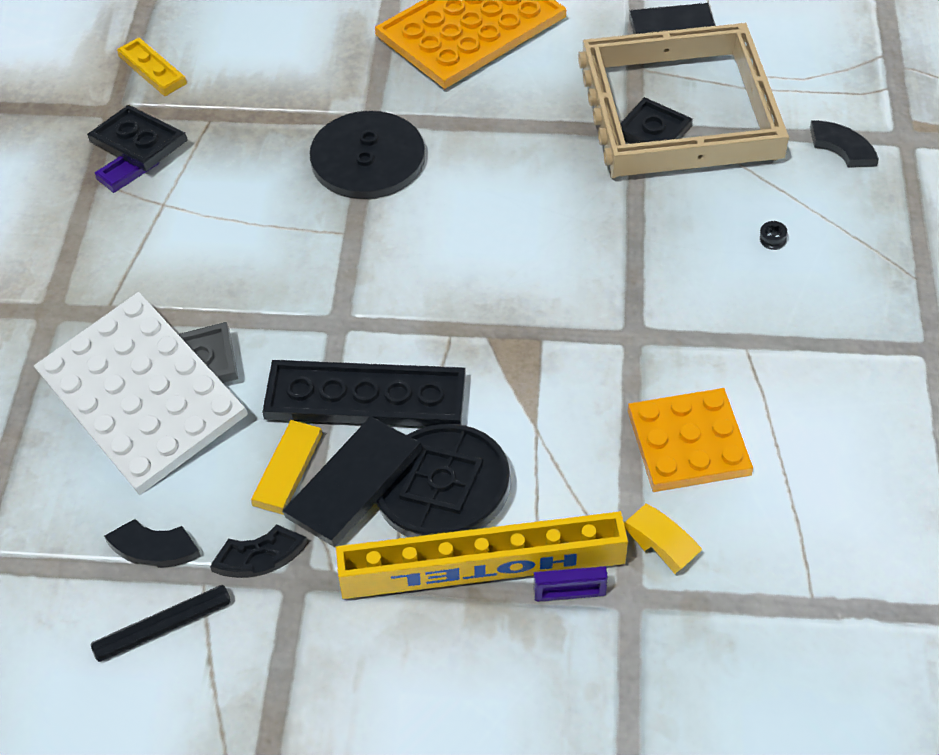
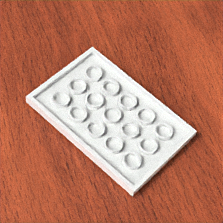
M137 292L34 365L45 382L139 495L248 415L245 407L140 292Z

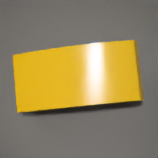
M647 503L624 522L625 529L641 548L646 551L652 547L675 574L703 550L678 524Z

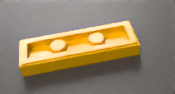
M140 37L117 49L118 56L164 97L187 84L186 77Z
M290 420L251 498L252 506L283 514L282 510L290 503L322 437V429L320 427Z

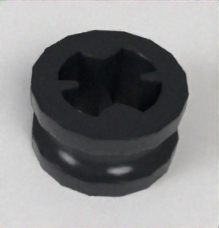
M778 221L764 223L760 228V243L770 250L783 248L787 243V227Z

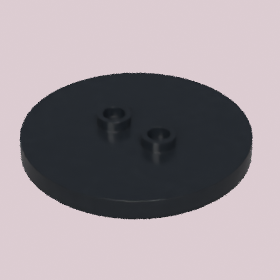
M359 111L340 116L326 124L316 134L310 146L311 168L317 180L336 194L357 199L379 198L402 190L416 179L425 161L424 141L417 128L400 116L382 111Z
M460 424L427 426L407 434L409 437L419 441L423 450L376 501L380 513L387 523L407 537L484 528L499 514L507 501L511 487L508 460L500 445L489 435L476 428Z

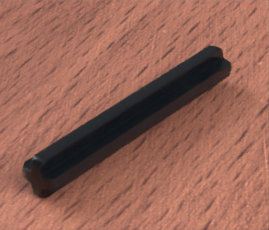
M219 585L97 639L90 644L94 657L98 662L104 661L227 606L231 603L229 593L224 585Z

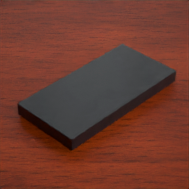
M370 416L282 510L285 518L331 546L336 547L423 450L422 445L419 441Z

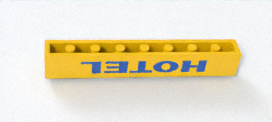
M619 511L336 546L338 578L342 599L533 576L534 572L621 565L626 563L628 539L622 513Z

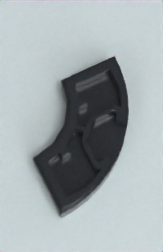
M811 120L810 131L814 148L827 149L837 153L844 159L848 167L877 166L878 155L871 143L861 134L837 123Z
M133 519L104 535L107 544L116 554L135 564L139 562L163 568L185 564L201 557L198 548L183 526L172 530L155 531L144 527L136 519Z
M276 524L267 534L254 540L239 541L228 538L211 563V571L222 576L234 578H249L268 574L296 558L308 544L307 537Z

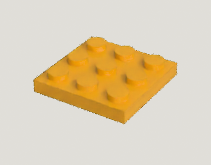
M725 388L628 403L629 418L652 492L752 476L753 465Z

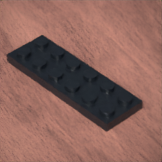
M272 360L262 410L264 420L363 424L372 416L387 425L425 427L438 424L461 425L466 369L465 367Z

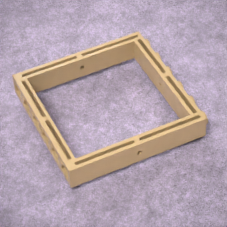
M747 23L583 40V51L578 52L579 67L583 68L584 86L589 87L588 101L590 106H594L593 120L594 124L600 127L598 128L599 144L605 146L603 150L604 163L606 166L610 165L611 178L764 160L775 161L785 158L789 135ZM734 55L760 130L625 144L605 72L606 67Z

